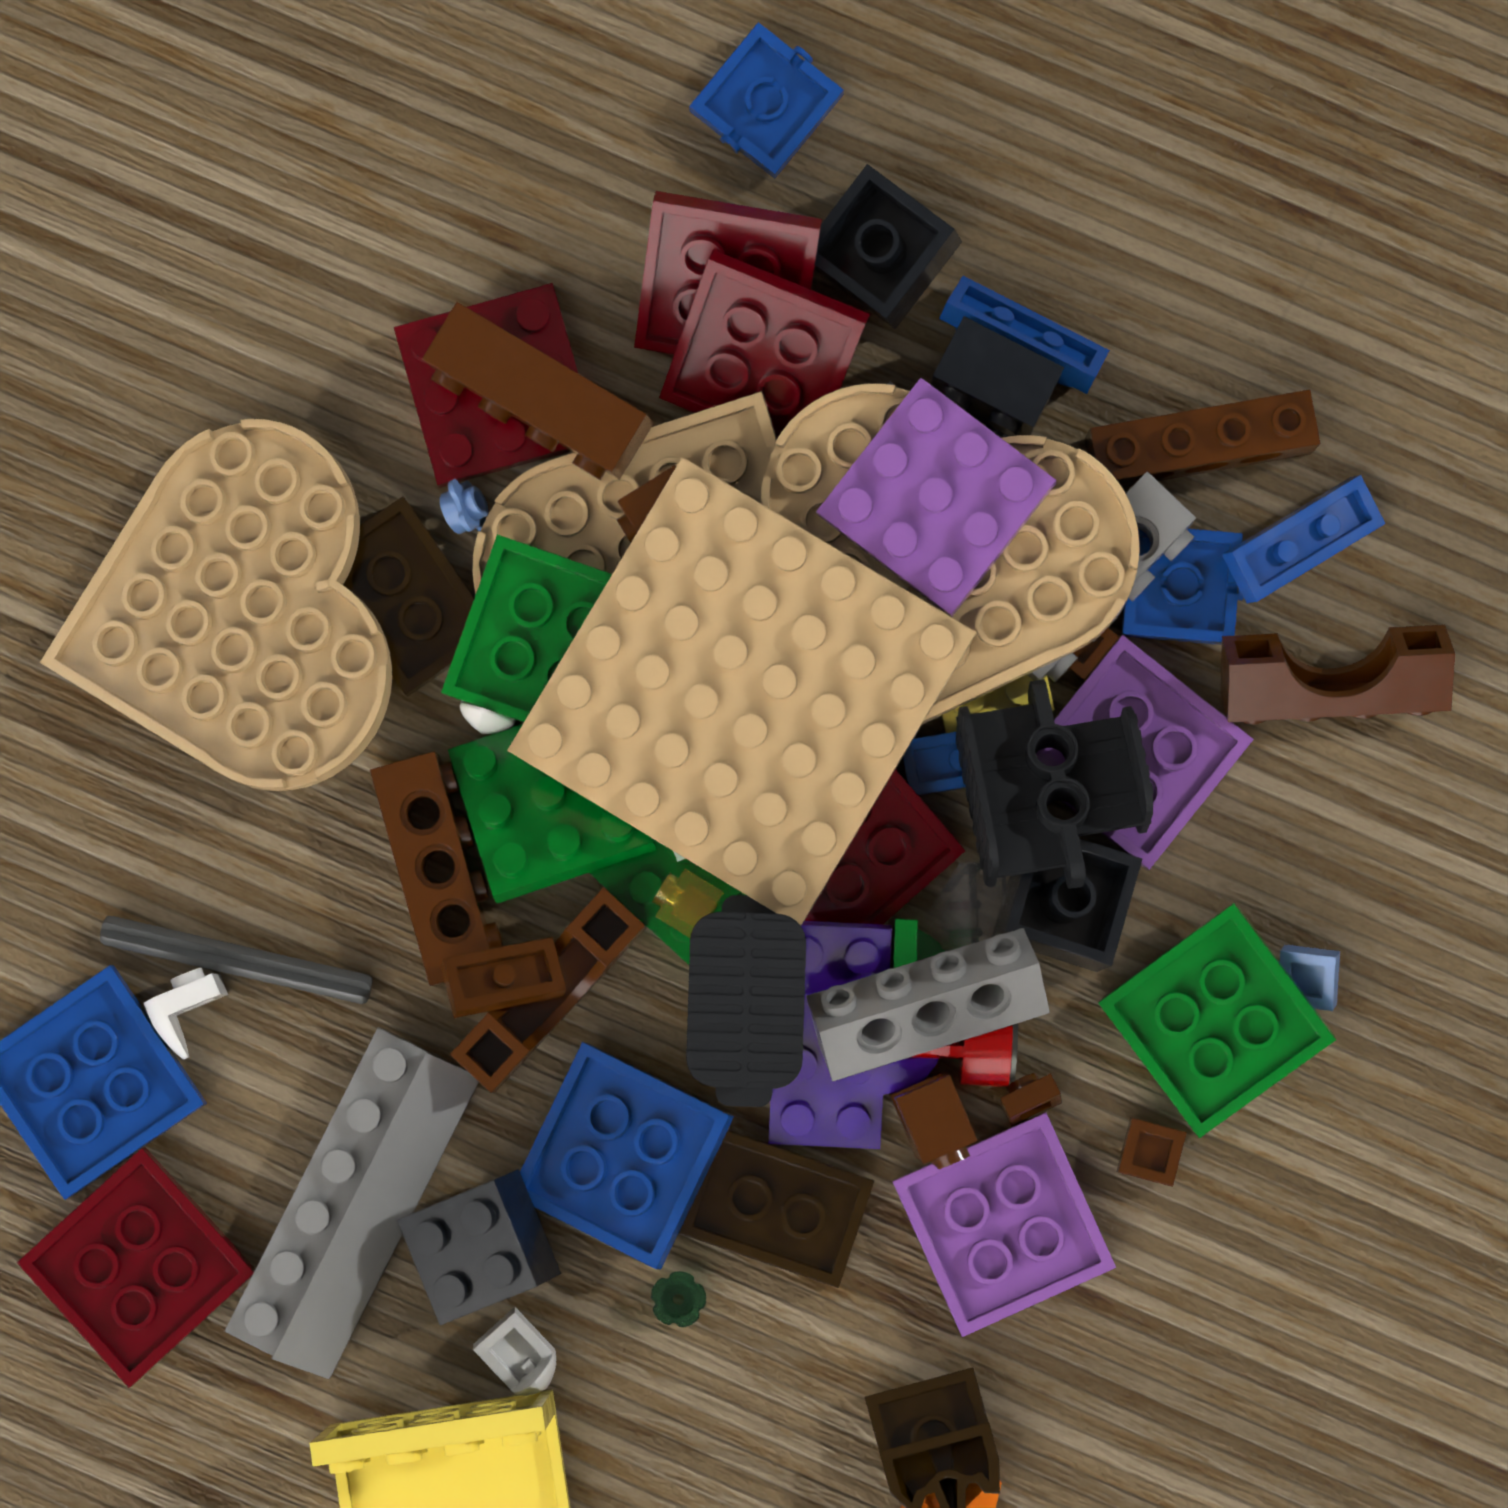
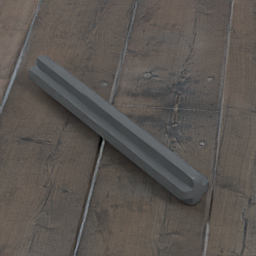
M106 916L100 931V942L106 946L358 1004L367 1003L372 990L373 979L367 974L120 917Z

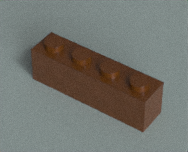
M458 302L452 308L422 358L424 362L436 370L431 380L460 396L464 388L482 398L478 408L504 424H507L511 416L515 417L529 426L525 436L551 452H554L558 444L577 454L572 462L573 465L598 480L602 479L605 472L620 480L654 424L644 412Z

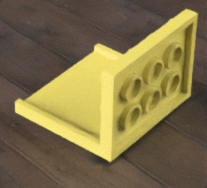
M553 1389L528 1396L514 1395L330 1424L309 1443L312 1465L328 1464L329 1473L335 1474L340 1508H571Z

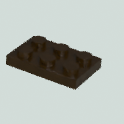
M402 496L360 525L359 543L355 560L343 586L348 588L366 604L380 624L390 651L392 676L408 697L450 668L474 598L404 496Z
M728 1130L679 1234L839 1288L874 1180Z

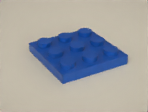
M109 965L0 1040V1105L64 1200L74 1196L207 1104L172 1050L158 1035L147 1013L114 965Z
M582 1042L523 1164L520 1174L535 1208L654 1269H662L734 1116L589 1043Z

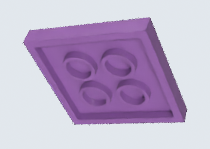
M920 378L816 513L950 617H953L1056 485V479L924 379Z
M1122 635L1054 719V723L1067 726L1120 717L1123 707L1132 706L1134 713L1137 714L1138 728L1141 730L1142 735L1141 742L1146 753V765L1149 767V778L1153 787L1152 823L1149 825L1147 833L1139 834L1136 827L1102 832L1101 834L1125 853L1142 858L1141 866L1148 871L1254 739L1233 722H1228L1223 714ZM1044 748L1036 753L1037 758L1048 766H1057L1065 761L1063 754L1054 748ZM1061 801L1076 813L1075 808L1071 804L1065 801Z
M1046 1112L968 1146L967 1149L970 1156L942 1169H937L935 1165L930 1163L892 1180L962 1337L1116 1268Z

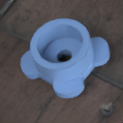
M456 479L449 481V491L440 495V507L446 522L457 534L466 531L470 532L475 528L481 532L486 520L485 517L488 515V505L484 495L478 487L472 486L469 481L461 484Z

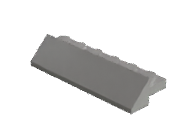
M378 1027L224 1332L272 1355L273 1360L330 1379L403 1235L397 1220L414 1213L479 1081L465 1068Z

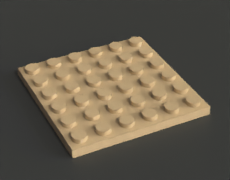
M682 457L507 751L775 913L793 918L801 926L977 632Z

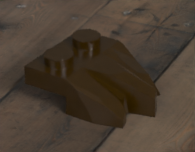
M973 1367L865 1396L890 1494L905 1508H922L925 1496L931 1493H935L941 1508H966L965 1490L970 1483H977L984 1493L1000 1494L999 1456Z

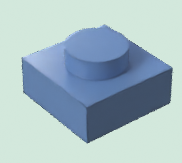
M1284 945L1280 950V963L1315 1009L1333 1011L1337 1005L1340 951Z

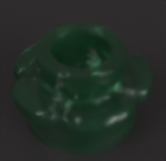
M672 1272L669 1278H660L653 1286L651 1292V1299L655 1302L653 1312L657 1319L666 1325L676 1323L679 1327L690 1326L699 1319V1311L706 1305L704 1287L701 1284H696L694 1277L687 1272ZM676 1294H681L684 1297V1302L680 1305L673 1302V1297Z

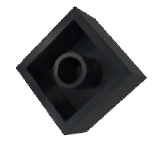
M867 164L822 222L814 269L893 329H896L960 246L962 240L952 226Z
M964 316L933 374L931 385L975 419L986 424V427L1000 438L1031 435L1058 384L1064 367Z
M1079 838L1086 874L1083 886L1068 889L1063 867L1010 876L992 937L1024 928L1035 953L1098 972L1113 965L1143 859Z
M519 1169L397 1220L440 1326L535 1288L561 1274Z

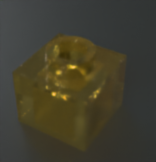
M686 868L679 878L670 873L652 901L660 906L655 917L690 938L695 924L705 915L714 912L724 896V892Z

